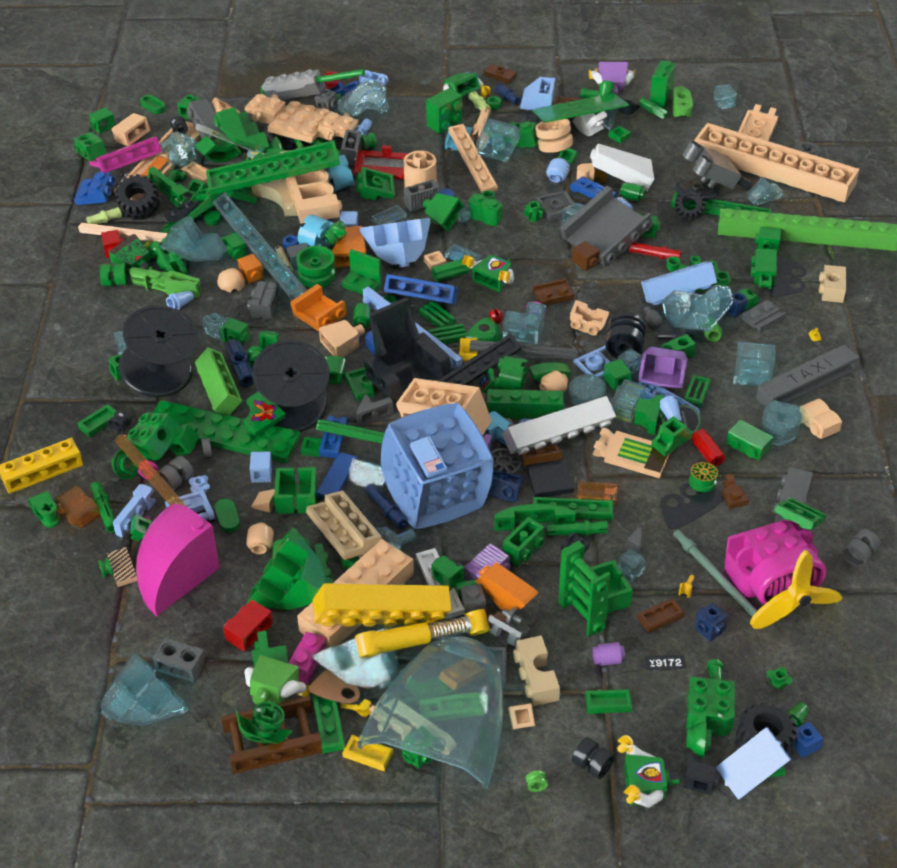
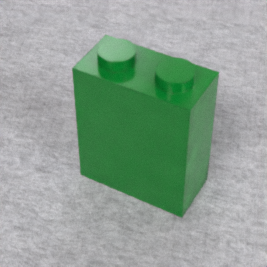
M661 60L652 76L650 101L656 102L658 106L665 109L672 97L676 63Z

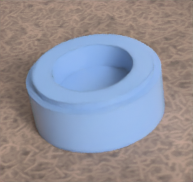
M590 354L585 358L587 369L591 371L602 369L604 359L601 355Z

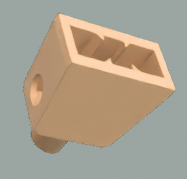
M346 320L319 328L320 342L333 356L342 358L359 348V336L365 334L361 324L352 327Z

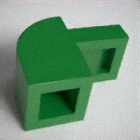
M266 631L258 632L259 641H254L255 650L251 651L254 668L260 655L288 663L286 645L269 648Z

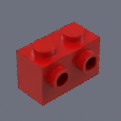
M251 600L247 605L241 607L232 619L226 622L223 627L226 641L246 652L255 643L254 641L258 640V632L267 631L273 625L272 613L267 608Z

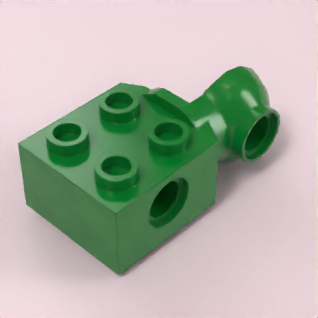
M148 412L143 414L139 418L137 425L129 431L128 437L124 441L125 447L120 449L112 459L111 464L116 475L122 479H131L138 473L143 461L161 459L182 428L169 414Z
M691 676L689 678L686 748H690L695 755L703 759L705 751H710L711 736H726L732 733L735 718V681Z

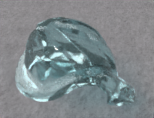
M365 81L339 99L336 106L337 110L342 115L347 112L350 116H359L366 109H375L381 114H386L389 110V104L385 99L387 88L378 81Z

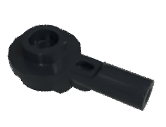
M682 329L677 333L658 332V339L673 340L688 334L694 340V333L689 329Z

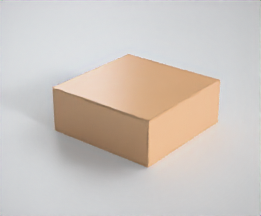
M440 251L424 255V262L430 270L432 267L446 263V259Z

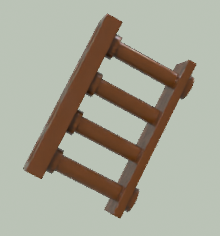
M309 696L298 697L294 700L277 704L284 711V719L294 716L298 717L302 737L294 739L287 737L281 743L267 745L257 742V748L244 750L236 713L221 717L224 733L231 732L235 753L229 754L233 774L322 753L319 733L311 734L306 716L307 713L312 712ZM254 709L239 712L238 714L251 720ZM285 721L281 724V729H286Z

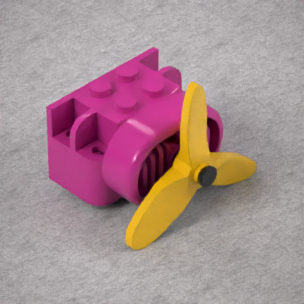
M782 520L728 537L725 574L744 597L757 596L759 601L764 604L752 616L750 624L754 629H762L777 622L791 613L798 605L806 606L809 603L832 604L842 600L839 592L820 587L825 580L827 571L826 566L817 555L816 547L812 543L813 534L810 530L803 529L792 520Z

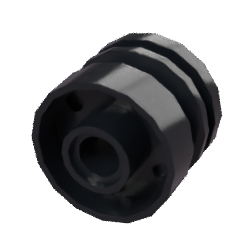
M628 312L618 313L610 319L605 349L612 358L626 361L628 359L635 360L643 353L646 331L644 320L640 316Z

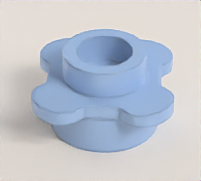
M203 475L190 478L191 492L202 489L204 493L207 492L210 488V485L207 483L208 477Z

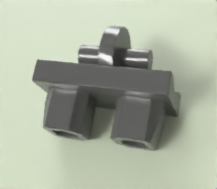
M513 607L510 611L505 608L503 612L498 611L495 615H489L488 621L491 622V630L489 632L495 636L503 635L504 630L509 632L506 641L513 646H516L517 640H522L524 636L529 635L531 628L522 624L523 618L519 616L520 610L516 607Z

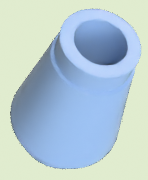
M188 290L170 294L166 298L168 307L179 310L192 301L194 297L192 292Z
M667 396L661 399L660 409L669 420L674 416L682 422L678 400L674 396Z

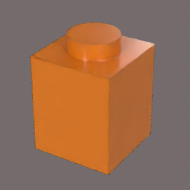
M254 254L238 259L239 271L248 284L264 278L263 266Z

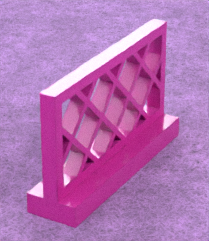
M154 136L97 157L96 160L89 161L90 166L99 167L101 172H109L161 153L162 150L157 137Z

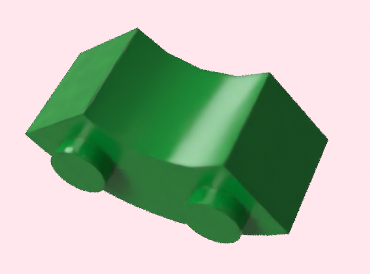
M205 136L195 145L196 149L213 162H227L242 153L235 144L220 138L211 139Z

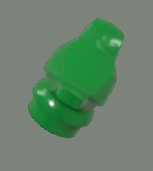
M340 220L330 225V229L323 235L329 244L338 243V240H341L347 234L344 230L346 227L344 222Z

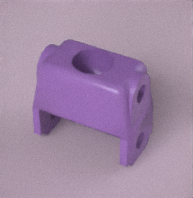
M650 347L642 356L639 381L664 387L682 388L688 357L682 351Z

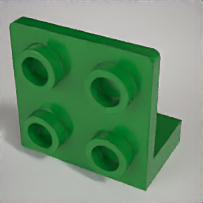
M351 249L349 251L350 273L341 282L342 287L363 295V289L366 287L377 292L382 287L381 260Z

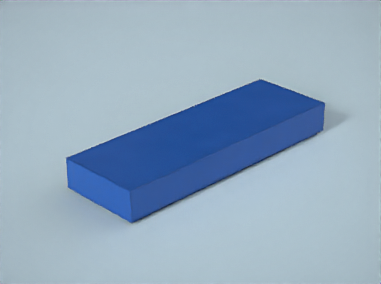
M339 452L317 491V497L325 499L327 494L342 491L358 462V457Z

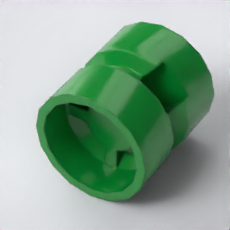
M116 263L114 266L111 264H101V285L103 287L113 286L114 283L117 286L128 285L126 263Z

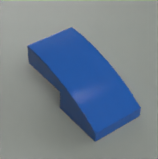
M357 80L344 86L340 81L335 87L329 89L337 94L340 93L341 98L361 94Z

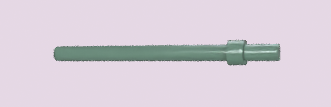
M680 530L674 532L673 536L682 544V548L687 553H691L729 594L753 616L758 610L696 548L697 545Z

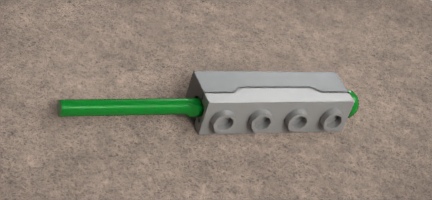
M359 69L321 76L319 70H307L290 75L282 74L278 77L270 76L265 80L260 91L269 98L275 94L280 100L320 94L326 86L324 82L365 75V70Z

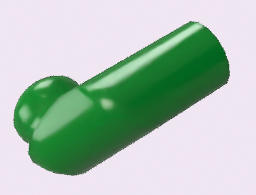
M172 170L167 177L172 181H184L187 175L182 170Z

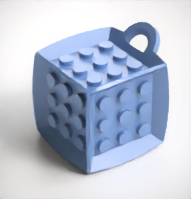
M459 403L424 409L388 424L381 448V472L395 503L414 529L454 520L484 505L492 483L493 457L478 427ZM429 436L446 465L447 471L427 479L410 447V443Z

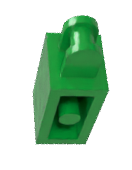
M756 249L755 256L752 255L751 266H754L751 267V277H754V284H759L758 289H761V287L771 289V286L775 285L777 250Z

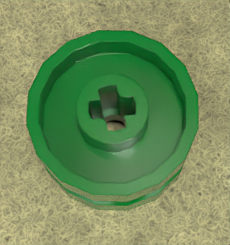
M309 246L297 254V273L302 285L312 288L318 284L323 288L332 284L335 280L336 272L334 266L335 257L330 249L323 246Z

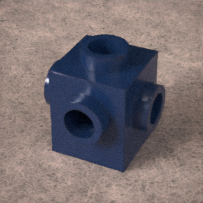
M712 602L707 607L704 606L698 610L695 629L709 642L725 632L728 615L722 608H719Z

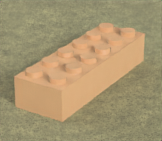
M381 539L333 584L404 585L414 575L413 558ZM313 602L297 616L299 632L302 634L309 632L325 638L326 650L330 653L361 625L355 624L354 626L346 627L343 624H334L332 626L314 624Z

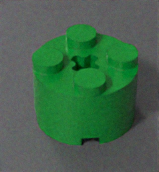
M505 355L504 359L500 358L498 363L500 375L499 377L496 376L494 387L499 390L524 389L528 368H525L524 365L528 363V359Z

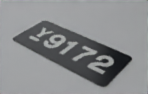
M683 655L645 657L646 669L648 671L686 669Z

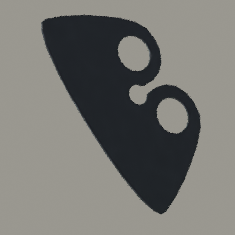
M777 254L775 285H772L771 289H769L770 295L773 297L786 296L803 291L805 284L801 280L788 279L787 276L804 277L807 273L805 267L785 256ZM800 268L803 273L796 275L792 273V269ZM798 282L801 284V287L794 289L790 286V283Z
M689 482L680 487V494L684 498L689 499L690 503H684L683 499L675 494L665 495L661 498L660 505L667 526L670 529L680 528L706 514L723 501L722 491L714 488L710 492L697 491L695 495H687L684 492V489L690 486ZM668 498H675L678 500V505L670 507L666 504V500Z

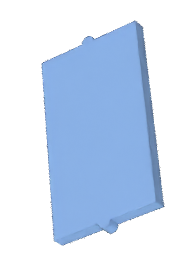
M768 727L716 768L725 780V785L730 787L738 800L791 760L781 746V741H777Z

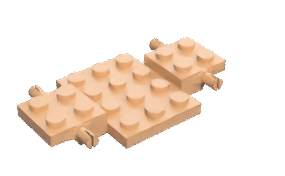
M257 94L245 106V111L253 114V121H258L259 119V122L270 124L268 132L313 143L317 137L327 140H333L335 137L344 138L345 131L347 129L355 130L359 121L350 117V114H347V112L340 116L328 109L300 104L298 101H291L286 106V102L278 99V96L275 94L270 98L263 94Z

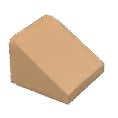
M275 489L259 492L251 507L270 513L275 504Z
M532 704L508 707L513 729L535 726Z

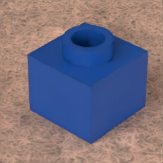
M807 722L797 728L793 747L803 758L821 749L823 737L810 722Z

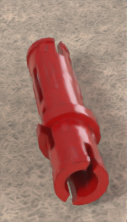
M636 242L629 246L630 253L654 256L661 260L668 259L671 256L680 259L682 253L681 250L669 249L666 246L657 247Z

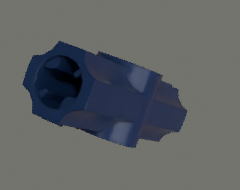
M235 339L228 341L225 345V350L232 364L234 374H236L240 385L245 387L252 386L254 382L253 371L248 362L246 352H244L240 341Z

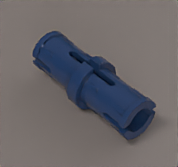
M501 83L495 86V92L503 96L504 100L510 101L515 106L521 103V97L516 95L512 89L506 88Z

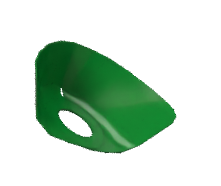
M484 318L472 326L466 338L498 342L502 339V332L492 318ZM485 324L488 325L490 329L488 331L483 332L480 331L478 327L480 325Z
M235 709L239 730L246 739L258 743L276 744L283 742L292 733V730L281 729L274 737H261L251 730L250 720L239 715Z

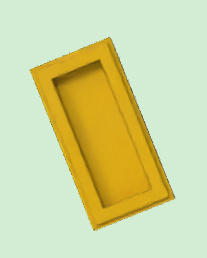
M351 735L342 753L343 757L385 771L394 752L392 748Z

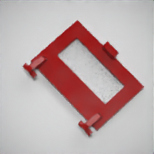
M382 145V152L359 150L352 175L356 176L358 172L360 173L362 167L392 174L393 179L404 180V158L409 153L392 152V146Z

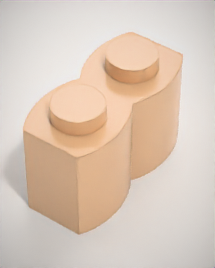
M821 399L811 401L799 408L798 418L800 422L810 427L812 434L818 438L823 439L840 431L842 424L840 417L830 410Z

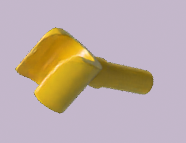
M690 575L686 583H680L679 596L686 594L687 598L691 597L694 575Z
M364 699L360 705L341 703L340 708L357 711L360 716L366 717L371 712L369 711L371 702Z

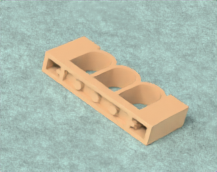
M324 169L285 178L300 224L305 223L303 221L311 214L326 220L340 217L342 203L334 194V189L329 184V175Z

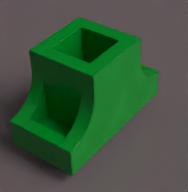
M656 394L651 399L639 398L634 424L645 427L647 434L655 435L658 421L662 422L664 414L660 409V400L663 399L662 395Z
M673 416L660 425L659 433L652 440L651 446L666 457L692 438L693 431Z

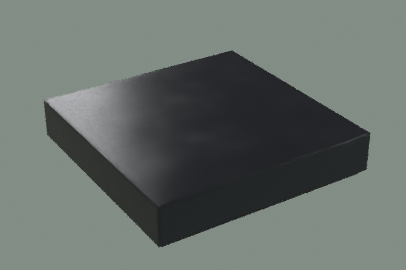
M565 460L527 465V473L535 497L574 493L573 483Z

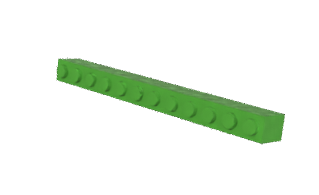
M720 208L717 235L755 238L756 233L759 234L760 227L781 229V241L897 251V224Z

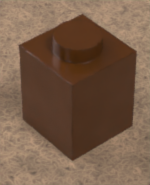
M584 241L573 248L572 262L587 271L599 264L600 251Z

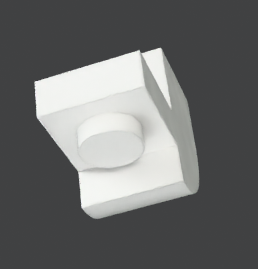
M602 111L597 115L591 113L577 116L574 118L573 123L581 133L591 136L604 128L602 126L603 120L608 115L605 111Z

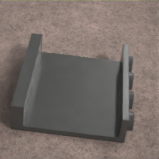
M606 186L560 227L562 238L573 246L586 241L600 251L599 264L606 267L618 255L624 252L627 247L637 241L645 231H648L653 224L650 213H647L644 217L615 199L612 188Z

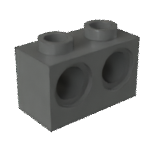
M164 638L153 656L156 671L195 683L206 664L203 649Z

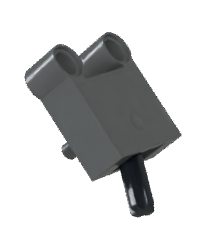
M693 140L689 142L682 154L685 159L696 162L693 171L702 176L701 182L706 183L710 179L707 185L709 188H714L716 183H720L731 189L738 184L744 189L749 190L753 184L752 181L740 174L727 156L700 145Z

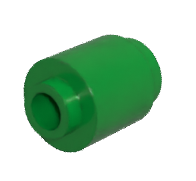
M627 182V184H622L620 196L639 202L641 199H644L646 190L643 189L642 185Z
M366 303L357 304L353 310V325L361 324L364 329L368 328L371 324L369 316L371 309Z

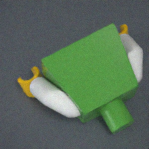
M260 655L255 668L248 667L244 672L246 684L250 687V694L253 696L252 700L256 705L266 701L278 704L284 698L295 693L302 697H310V686L305 685L303 681L299 682V666Z

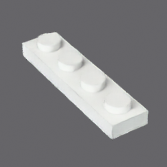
M433 548L416 553V560L427 584L442 586L432 578L431 564L436 558H440L436 549ZM454 588L449 591L451 611L445 616L444 620L464 615V608Z

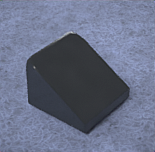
M623 99L629 106L617 108V110L631 115L640 106L631 100Z

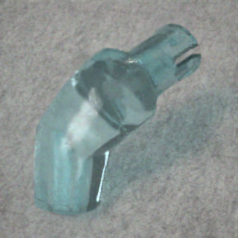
M173 132L167 140L159 145L160 148L164 147L161 149L164 153L174 146L185 147L194 152L196 150L195 145L198 142L188 135Z
M375 527L381 535V539L400 550L402 545L416 541V534L413 529L396 534L387 527Z

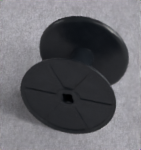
M148 306L132 313L127 318L123 327V339L127 348L119 360V371L122 379L134 391L146 396L166 397L180 392L186 387L192 377V363L189 356L194 352L198 343V332L195 324L181 311L167 306Z
M297 340L279 341L266 347L258 355L253 365L252 375L256 386L254 394L260 392L264 398L276 404L285 413V418L273 426L300 432L312 428L319 419H322L328 404L325 388L329 381V367L325 357L312 345Z

